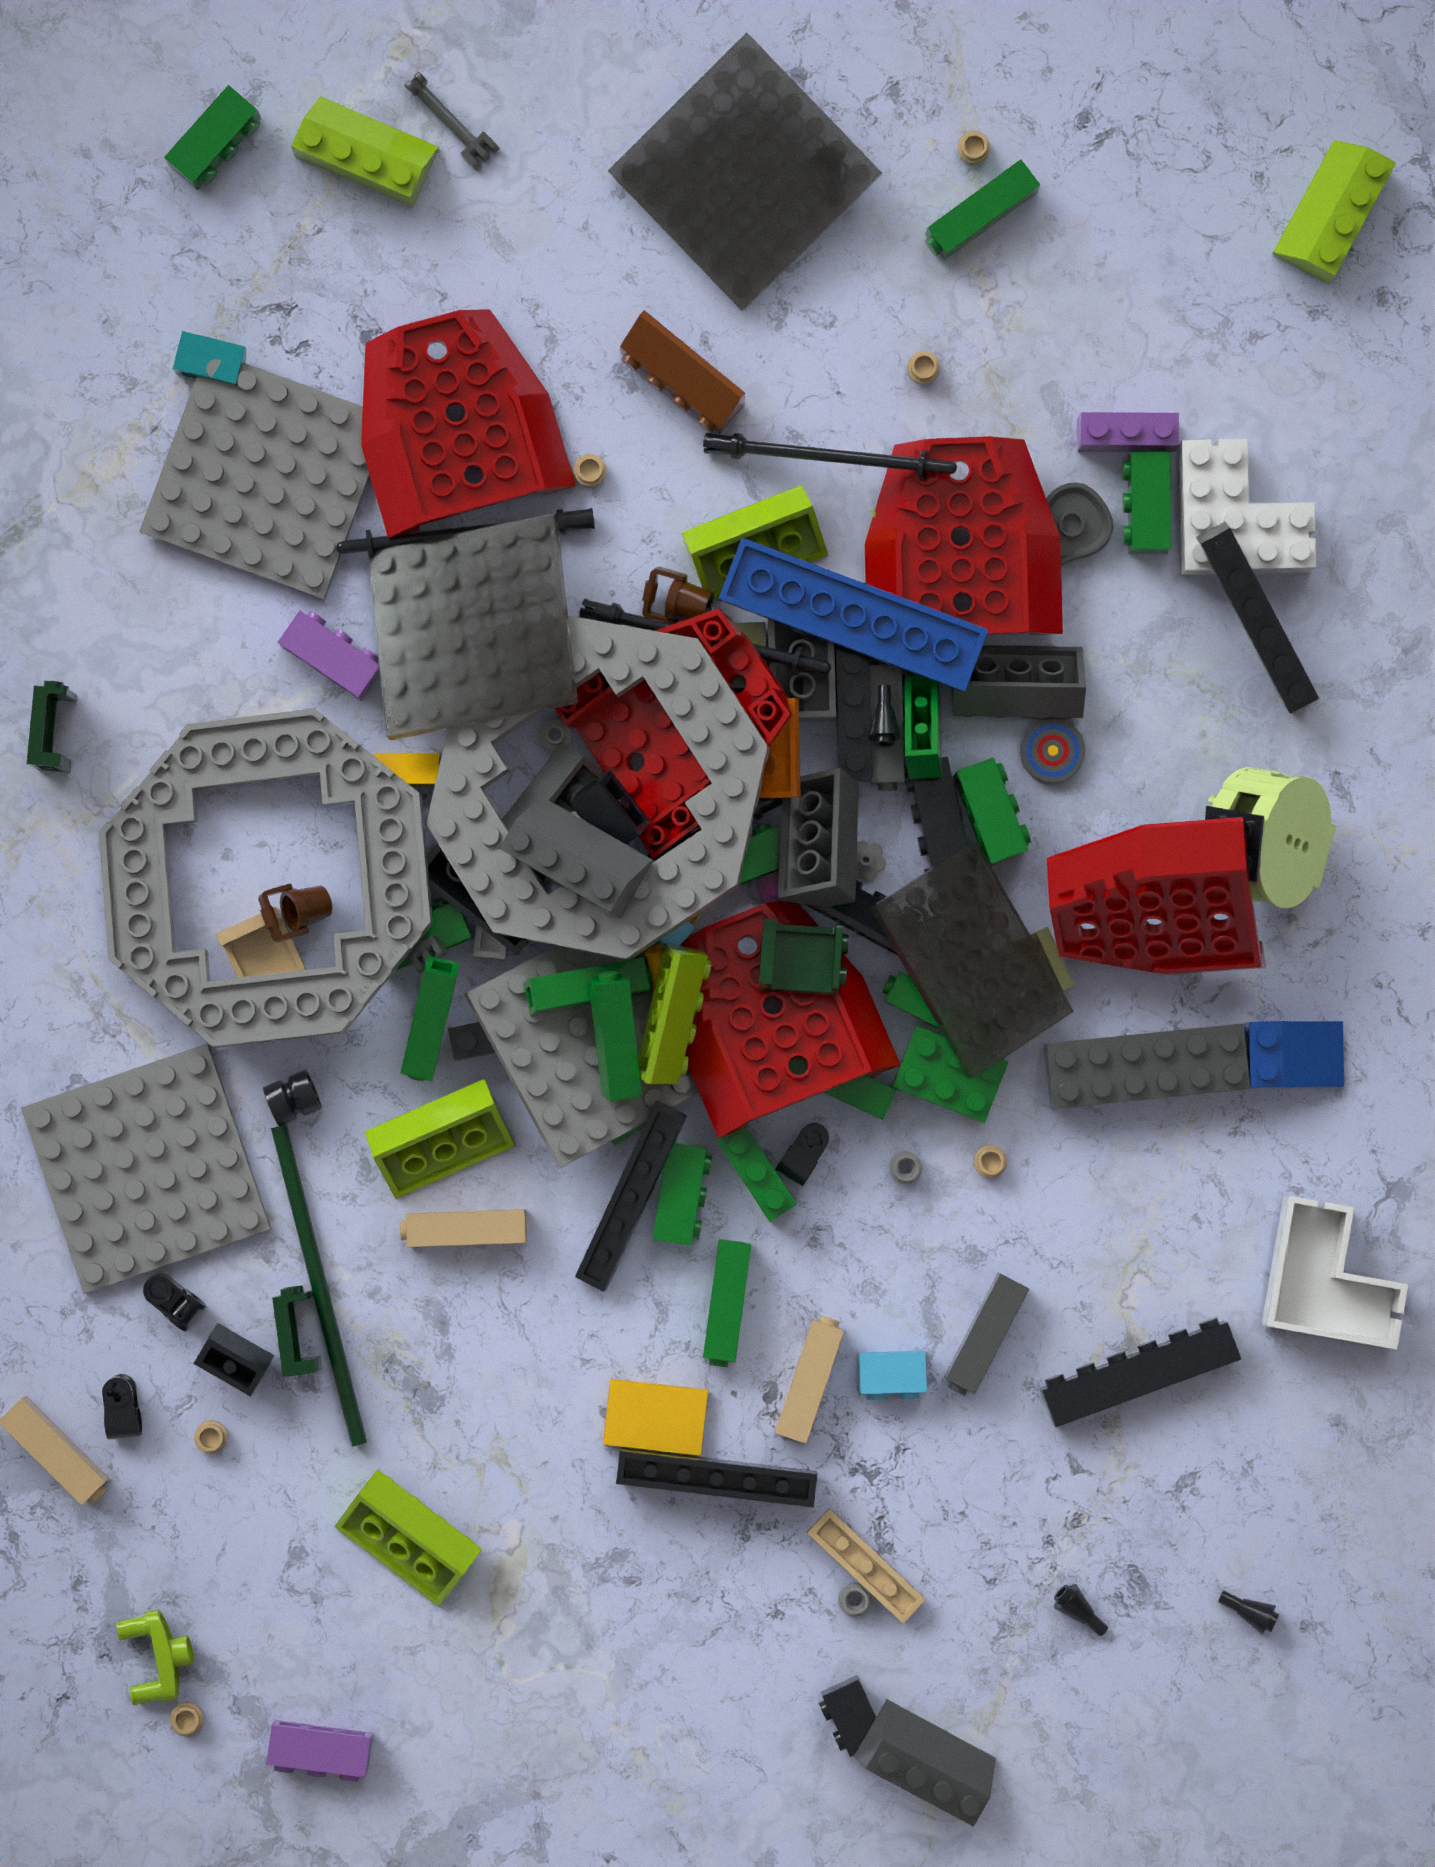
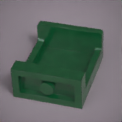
M44 681L43 686L34 685L26 764L37 770L70 773L71 759L62 754L52 753L57 702L60 700L77 701V695L70 691L69 686H65L63 682Z
M763 919L758 990L838 996L839 986H846L847 967L841 966V954L848 953L849 934H843V925L836 924L835 928L777 924L776 919Z
M303 1285L280 1289V1295L272 1298L283 1377L316 1373L322 1369L321 1355L301 1358L294 1301L307 1300L313 1297L312 1290L304 1291Z

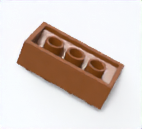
M643 310L620 345V353L623 355L621 360L632 370L637 371L639 368L647 374V382L656 390L661 392L665 389L674 396L671 401L684 412H687L689 409L698 416L697 423L706 431L711 433L715 430L721 434L744 407L745 392Z

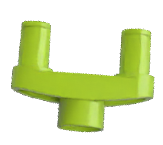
M160 1609L145 1612V1616L117 1621L116 1629L120 1641L146 1635L152 1639L159 1673L157 1681L130 1687V1697L133 1706L162 1700L163 1703L177 1700L179 1694V1667L193 1665L194 1663L193 1648L189 1636L173 1638L168 1623Z

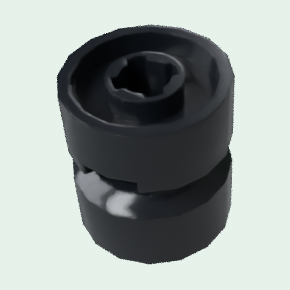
M306 1069L289 1076L287 1083L279 1080L263 1087L266 1101L278 1126L296 1120L298 1113L306 1116L322 1109L318 1093Z

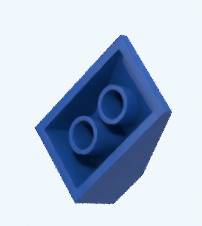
M1255 1021L1244 1023L1250 1088L1344 1087L1343 1021Z

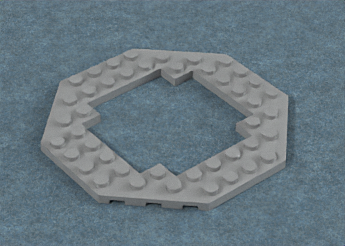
M564 615L457 689L426 825L492 932L499 935L631 960L740 886L743 874L741 872L745 853H747L753 829L752 821L755 808L758 806L763 783V771L765 762L768 761L770 748L699 639ZM599 672H602L618 697L646 680L712 783L685 802L702 830L652 863L621 918L563 885L548 894L532 867L499 849L509 830L484 791L485 788L510 772L494 744Z
M314 708L187 724L178 734L180 735L170 749L168 751L165 750L149 770L151 772L139 787L136 786L120 805L121 809L110 822L107 821L99 831L109 961L215 1048L345 1033L433 925L422 795ZM320 775L322 804L325 807L355 803L366 930L333 934L336 966L210 981L209 958L206 949L176 952L166 826L198 822L195 790Z

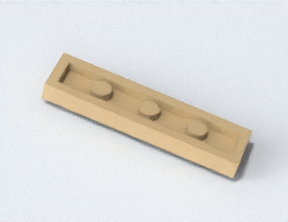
M830 1508L807 1531L808 1535L903 1624L926 1600Z

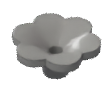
M866 841L857 842L856 878L862 877L866 881H872L876 878L877 872L884 870L886 861L881 856L882 848L880 845L875 843L869 845ZM864 857H867L869 859L868 863H865L863 861Z

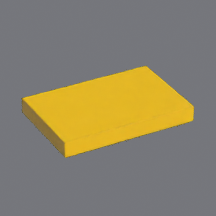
M610 1378L603 1445L701 1456L708 1389Z

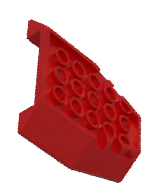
M490 309L453 311L398 326L366 342L361 448L388 539L420 530V525L539 492H544V495L576 487L549 393ZM433 343H441L446 347L447 353L441 359H434L428 354L429 346ZM452 405H459L464 409L465 416L462 420L454 422L448 419L446 410ZM471 467L480 469L483 473L482 481L477 484L468 483L464 477L465 471Z
M983 436L923 439L894 445L892 455L919 458L922 450H927L930 459L953 461L955 463L962 462L968 466L969 472L967 477L962 480H955L950 474L928 472L927 478L922 480L918 477V471L887 468L875 508V518L874 516L872 517L864 544L865 582L870 586L988 629L987 635L1030 633L1031 636L1063 634L1060 534L1025 440ZM957 528H965L970 532L971 537L966 545L958 546L952 542V533ZM961 593H966L972 598L971 608L964 612L956 610L953 605L954 598Z
M718 608L655 630L657 632L699 639L732 691L734 678L739 675L745 677L746 688L741 693L734 692V694L770 747L792 716L785 691L750 639L732 620ZM599 672L552 705L565 726L577 730L604 773L611 770L650 819V824L638 837L653 859L659 857L699 826L685 802L712 783L646 680L618 697L602 672ZM636 753H640L644 757V765L639 771H634L630 764L631 758Z
M1243 817L1140 825L1047 858L1049 908L1059 957L1164 975L1266 968L1263 943L1258 938L1247 867V840ZM1224 914L1228 918L1218 920L1215 919L1214 915ZM1158 919L1161 923L1149 924L1147 920ZM1092 924L1095 928L1084 929L1081 925Z
M775 901L761 904L708 925L686 938L679 945L702 950L708 955L707 960L711 961L708 979L702 980L700 992L703 993L702 1007L700 1012H695L692 1024L696 1025L694 1041L692 1044H687L685 1056L688 1057L689 1071L718 1139L749 1127V1122L868 1074L871 1078L901 1065L863 975L844 954H841V966L847 967L846 986H839L838 996L758 990L763 919H776L777 924L819 927L799 903ZM744 938L753 939L757 944L756 951L752 954H743L738 949L740 940ZM768 998H776L781 1002L782 1010L777 1014H769L763 1008L764 1001ZM794 1058H801L806 1061L808 1069L804 1074L795 1075L789 1070V1062Z

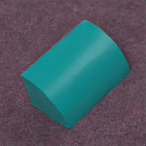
M182 331L173 370L178 375L195 379L197 376L237 386V377L240 373L242 362H246V347ZM213 359L221 360L211 378L206 372L207 364Z

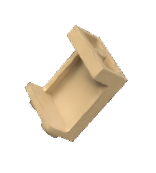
M273 907L281 935L290 933L279 908ZM261 913L216 933V937L220 945L224 947L237 978L307 970L294 940L289 939L283 942H275L271 937L269 929H266Z

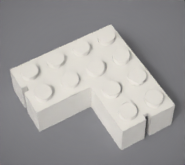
M1211 439L1182 440L1177 447L1181 575H1215L1196 537L1223 522H1226L1231 528L1254 574L1311 573L1316 568V538H1309L1315 532V502L1249 504L1247 439H1218L1213 446Z
M1283 1195L1262 1325L1397 1350L1402 1320L1391 1318L1390 1315L1391 1311L1404 1314L1408 1284L1344 1272L1354 1207Z

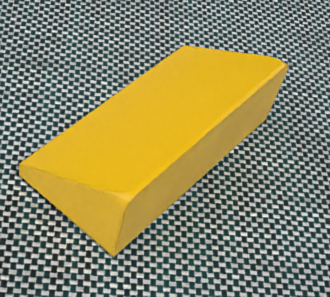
M374 753L375 758L410 786H435L440 765V753Z

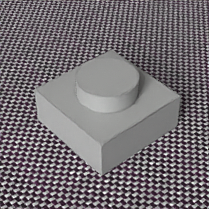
M476 924L473 957L506 960L507 947Z

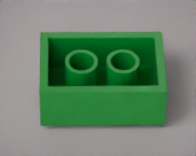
M993 757L956 771L953 779L986 867H991L1026 853L1029 850L1027 845L1031 843V838L1026 825H1019L1016 814L1020 812L1014 794L1008 795L1004 784L1008 781V777L1003 764H996Z
M916 1025L891 1087L978 1122L985 1123L1009 1061Z

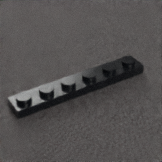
M661 1101L655 1102L575 1275L576 1278L603 1292L607 1290L688 1115Z

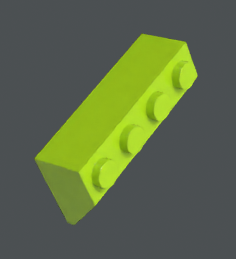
M321 96L304 116L291 145L295 157L414 207L439 150V147Z
M1334 140L1272 254L1330 284L1397 162L1369 147Z
M802 485L681 532L700 585L703 589L714 593V601L720 596L741 538L809 563L828 556L813 505Z
M669 943L664 944L638 1056L640 1077L644 1083L678 1084L680 1075L685 1076L688 1067V1057L685 1056L687 1044L693 1043L696 1032V1025L692 1024L695 1012H700L703 1003V993L700 992L702 980L708 979L711 968V961L707 960L708 955L702 950Z
M485 1078L364 1131L372 1156L395 1199L515 1147Z
M378 1469L334 1526L437 1606L442 1603L482 1550L469 1537L464 1536L447 1523L443 1517L438 1516L421 1503L417 1497L412 1496L395 1483L391 1477L386 1476Z

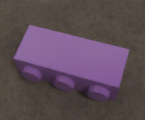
M1081 412L1077 419V452H1175L1179 446V413Z
M299 610L279 639V645L361 701L383 670L381 665L377 663L380 657L365 647L360 652L350 645L353 639L341 630L337 629L333 633L325 628L324 625L327 621L310 610L308 615Z
M275 1720L271 1725L266 1765L274 1766V1771L293 1773L294 1769L307 1770L306 1774L313 1777H326V1773L340 1774L339 1779L356 1782L359 1781V1777L365 1778L368 1773L373 1733Z

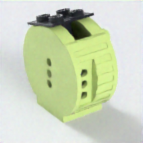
M1252 767L1241 768L1232 773L1224 781L1217 796L1212 795L1208 799V802L1213 803V806H1206L1205 820L1243 817L1247 840V867L1253 902L1262 903L1266 900L1275 907H1295L1311 894L1312 888L1320 889L1336 825L1330 823L1331 809L1327 795L1322 786L1316 780L1309 777L1295 776L1289 778V776L1281 772Z

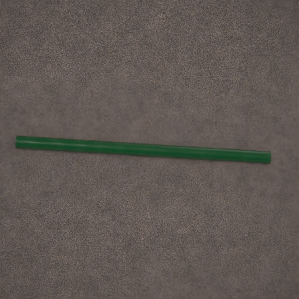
M287 1124L273 1127L271 1132L351 1447L367 1443L290 1135Z

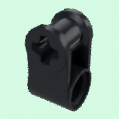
M819 1123L806 1125L794 1143L789 1146L775 1170L803 1187L818 1164V1159L829 1142L827 1129ZM816 1129L820 1130V1138L823 1140V1143L821 1145L815 1143L813 1146H809L807 1144L809 1138L805 1134L808 1131L813 1133Z
M155 1274L143 1286L145 1299L162 1312L171 1323L184 1332L189 1329L188 1324L198 1311L204 1310L207 1307L199 1297L181 1286L167 1274ZM156 1280L163 1281L167 1285L168 1293L163 1298L154 1296L151 1291V1285ZM189 1304V1308L181 1316L180 1313Z
M126 1374L115 1375L102 1388L106 1437L110 1440L141 1436L142 1417L138 1406L135 1381ZM118 1383L120 1388H126V1393L121 1398L119 1393H113L112 1388Z

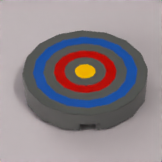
M1048 718L1039 721L1026 731L1021 741V761L1026 771L1033 778L1043 783L1066 781L1079 771L1084 761L1085 744L1082 735L1074 725L1062 719Z

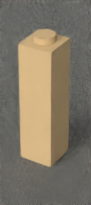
M526 1209L406 1214V1220L400 1221L401 1240H407V1247L526 1243Z
M822 1315L819 1321L812 1319L775 1428L776 1434L805 1444L807 1443L844 1334V1329L838 1327L840 1321Z
M27 1396L21 1398L0 1419V1425L81 1506L89 1500L93 1504L96 1503L107 1492L104 1485L110 1478Z

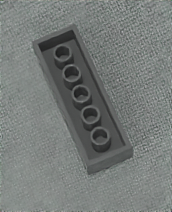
M1243 1023L1044 1044L1050 1109L1251 1089Z

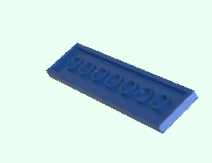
M741 538L718 598L719 601L964 693L989 631L983 627L745 538Z

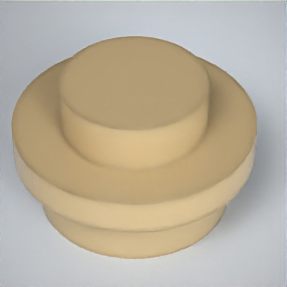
M971 131L960 138L958 154L964 162L979 164L988 157L990 143L984 134Z
M920 351L909 359L907 371L910 378L916 383L928 384L937 378L940 364L934 354Z
M586 454L576 461L574 475L581 485L594 487L604 480L606 466L599 456Z
M984 1146L974 1156L976 1171L986 1178H994L1001 1175L1007 1165L1005 1153L997 1146Z
M210 1420L198 1426L195 1431L194 1440L196 1446L202 1452L214 1454L225 1447L228 1434L221 1423Z
M191 1702L177 1705L170 1716L173 1730L182 1736H190L197 1733L204 1721L203 1712L200 1707Z

